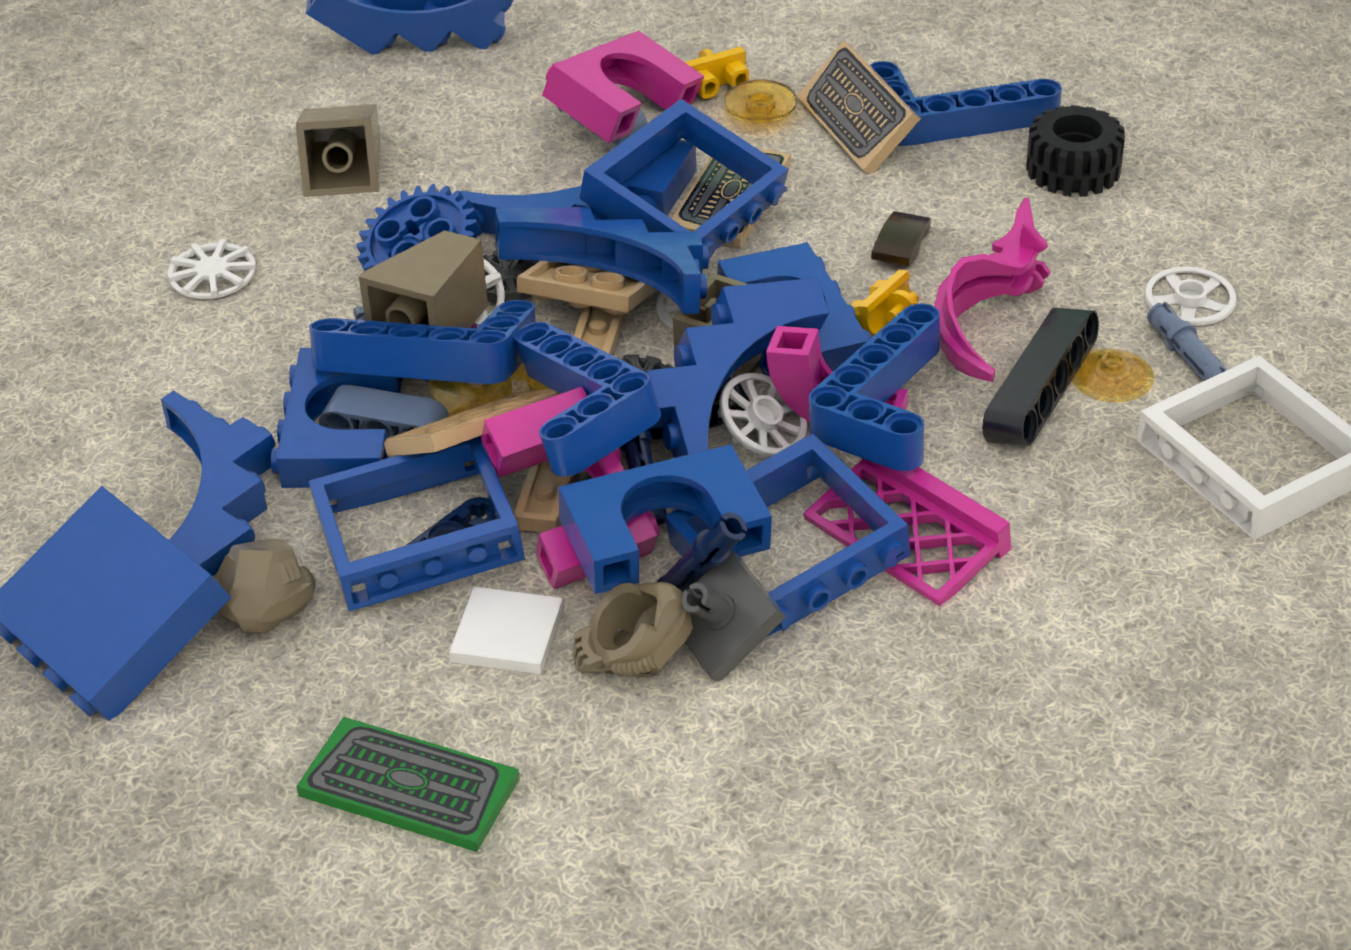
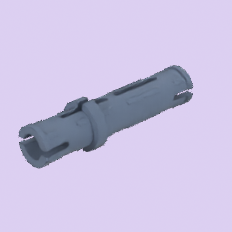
M1161 302L1157 303L1149 310L1147 320L1162 335L1165 346L1170 351L1175 350L1200 379L1205 381L1227 371L1221 361L1199 339L1196 328L1188 321H1183L1167 302H1163V305Z

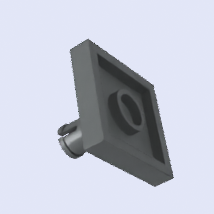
M731 550L726 561L717 567L710 568L696 583L689 586V590L685 589L682 595L683 608L690 613L693 630L685 644L707 674L718 682L723 680L787 617L741 557Z

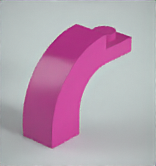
M777 326L766 351L771 380L785 403L800 417L810 423L809 394L833 372L826 364L821 353L819 329ZM899 389L885 403L906 410L909 403L908 389Z

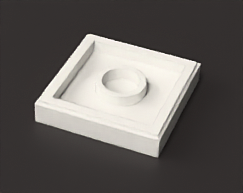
M473 587L449 651L450 662L542 674L564 608L563 598Z

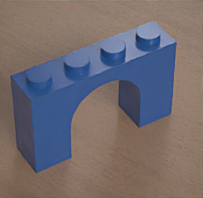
M808 242L718 261V275L747 284L818 278L829 311L819 331L821 353L832 371L836 370L871 339L870 333L867 330H863L857 321L853 306L847 305L843 299L837 281H832L829 277L823 259L820 256H816ZM766 351L760 353V368L764 375L770 376Z
M300 348L297 364L290 366L289 381L291 391L284 393L283 408L285 419L278 420L277 438L279 447L272 448L271 469L273 474H279L281 488H310L309 480L390 458L389 456L387 457L383 443L387 439L385 429H331L315 423V420L322 414L339 386L354 385L400 393L403 377L320 371L313 367L311 348Z
M731 444L558 487L559 520L594 594L611 591L615 586L623 583H639V548L627 525L635 517L647 511L663 508L684 510L701 518L710 529L720 520L723 514L732 512L738 514L745 521L747 532L744 533L746 536L730 549L731 551L742 557L770 549L772 515Z

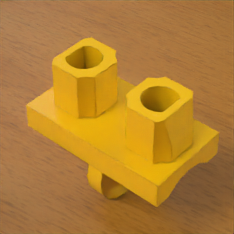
M741 46L715 54L709 48L700 50L697 59L685 62L704 75L698 94L703 99L715 97L719 92V86L729 84L736 90L749 86L746 51Z
M898 270L888 280H877L870 286L869 296L864 301L854 300L850 304L855 310L857 321L864 330L870 333L871 338L903 309L910 305L918 304L919 296L915 292H911L909 288V270Z

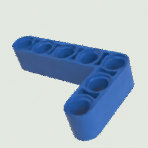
M877 61L870 64L879 76L920 118L898 146H910L1028 128L1036 116L1042 115V112L1048 109L1054 110L1055 107H1060L1062 87L1057 81L1052 79H1035L915 97L896 64L888 61Z
M524 300L501 303L477 329L340 318L320 319L309 325L313 367L317 370L478 384L501 383L509 379L523 363L515 342V336L520 328L536 322L535 305Z
M913 304L906 307L817 385L809 394L810 434L813 433L825 445L893 470L911 471L920 467L924 462V420L913 412L885 402L938 354L940 350L939 310L929 304Z
M546 322L530 323L518 330L515 342L529 377L560 394L583 387L587 395L584 399L547 421L539 430L542 445L551 470L555 475L568 477L584 471L660 420L661 411L650 376L646 372Z

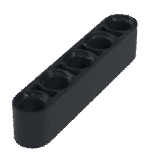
M1052 308L986 408L982 430L984 439L987 442L1031 446L1097 340L1099 318L1095 310Z

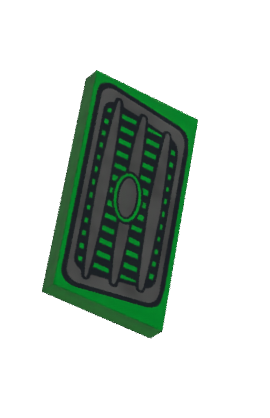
M343 717L296 788L299 797L477 852L517 785L520 776L519 769Z

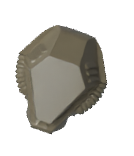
M264 539L232 545L218 572L213 576L232 597L219 610V613L223 617L234 621L243 633H267L286 618L294 617L303 610L308 601L313 599L315 588L313 574L307 567L299 566L293 548L284 539Z
M664 582L623 583L608 591L589 621L591 626L581 628L574 634V652L572 656L577 671L581 673L605 671V674L649 678L652 674L656 675L657 671L661 670L664 665H667L669 659L684 644L693 630L691 615L682 605V591L674 585ZM618 628L621 629V631L615 636Z

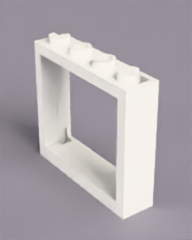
M1260 355L1140 411L1137 441L1254 540L1351 491V426ZM1254 392L1338 459L1264 496L1181 426Z

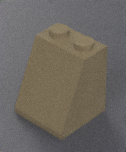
M377 104L303 109L296 121L303 196L313 197L379 192L380 131Z
M445 230L362 272L359 276L364 317L367 321L470 328L488 307L481 239Z

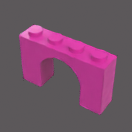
M638 30L583 53H578L568 59L555 62L546 73L545 79L547 82L542 96L603 140L611 143L631 134L642 105L640 101L616 84L637 90L666 110L680 99L690 105L694 103L704 75Z
M583 387L484 420L481 442L499 478L539 463L548 462L539 436V430L547 421L587 397ZM618 448L585 469V471L592 478L624 471L620 462V449ZM647 511L635 517L627 525L639 548V558L652 553L657 536L659 535L657 521L654 515ZM563 526L539 534L535 554L553 589L586 578Z

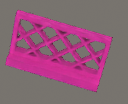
M862 458L851 469L860 479L866 478L876 484L878 492L875 493L885 503L903 501L911 506L912 513L898 515L908 525H913L914 537L909 538L910 550H915L916 562L897 564L884 571L939 607L965 586L994 556L1000 559L1011 550L1009 521L920 467L911 471H898ZM831 488L803 513L806 521L847 547L858 541L855 538V530L872 529L861 518H854L853 510ZM848 507V519L829 521L821 516L829 509ZM937 522L946 529V534L919 537L918 524ZM972 544L980 549L973 557L953 558L952 546ZM947 546L949 559L921 562L920 549ZM950 571L951 578L939 590L923 581V574Z

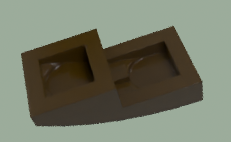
M894 211L886 220L872 249L871 259L910 266L919 253L920 241L929 232L931 218Z

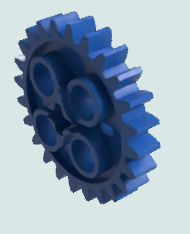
M431 184L427 192H423L418 185L413 195L409 196L405 190H402L400 200L396 202L389 197L387 198L388 208H375L378 214L377 219H366L365 222L369 229L359 231L363 241L356 244L360 252L357 258L363 270L366 271L444 230L477 238L476 236L482 234V230L478 225L481 221L468 198L464 199L459 190L452 194L449 186H445L439 192L435 184Z

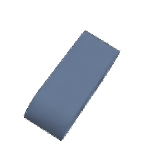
M342 385L335 390L319 417V425L331 429H385L386 437L390 438L449 417V414L443 404L431 398L354 385Z

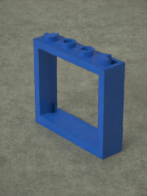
M680 99L586 168L583 173L579 199L610 220L643 219L648 232H691L621 185L683 138L753 184L693 231L697 232L702 244L708 246L710 259L716 249L724 243H731L742 228L747 224L753 225L768 207L778 205L782 194L787 191L785 182L789 169Z
M813 433L746 470L767 507L814 480L821 478L874 530V532L768 592L787 616L769 635L780 630L784 632L790 625L813 612L823 609L831 601L852 589L861 587L867 580L889 567L896 566L898 562L911 555L908 524ZM676 509L664 516L669 542L682 557L692 548L693 540L700 532L710 530L709 526L701 518L684 510Z
M480 436L437 452L397 455L308 481L349 612L525 560L518 523ZM473 460V465L464 467L465 462ZM479 474L497 517L496 520L349 562L333 513L383 502ZM337 500V504L330 505L329 501ZM508 541L510 547L499 550L498 543ZM365 583L366 589L353 592L352 586Z

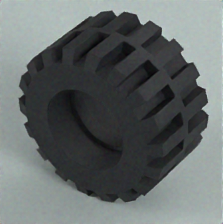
M1088 106L1055 107L1054 110L1048 109L1042 112V115H1038L1033 119V123L1030 124L1026 161V171H1028L1029 178L1031 180L1036 179L1035 184L1040 188L1047 185L1048 192L1055 194L1057 190L1063 191V196L1071 197L1072 192H1078L1079 197L1088 196V191H1093L1096 195L1103 192V187L1109 190L1114 186V181L1118 182L1120 178L1125 142L1124 127L1119 125L1120 121L1118 119L1110 117L1109 113L1098 111Z

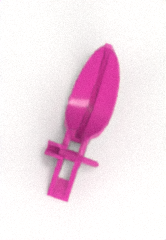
M1024 198L1017 209L1011 230L1004 237L993 242L992 251L997 253L962 257L951 268L950 275L939 285L934 307L940 312V347L956 370L967 376L993 382L995 379V369L986 363L969 344L961 331L957 318L964 311L985 299L1003 294L1020 296L1023 293L1030 294L1042 288L1045 283L1044 279L1050 274V270L1045 262L1036 260L1038 254L1047 249L1048 244L1035 229L1029 198Z

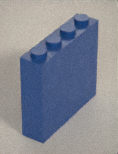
M101 486L0 588V635L9 644H12L17 638L22 641L16 650L36 668L45 662L49 667L42 674L62 692L71 686L75 692L69 699L89 717L98 711L110 721L125 710L232 597L210 573L106 488Z

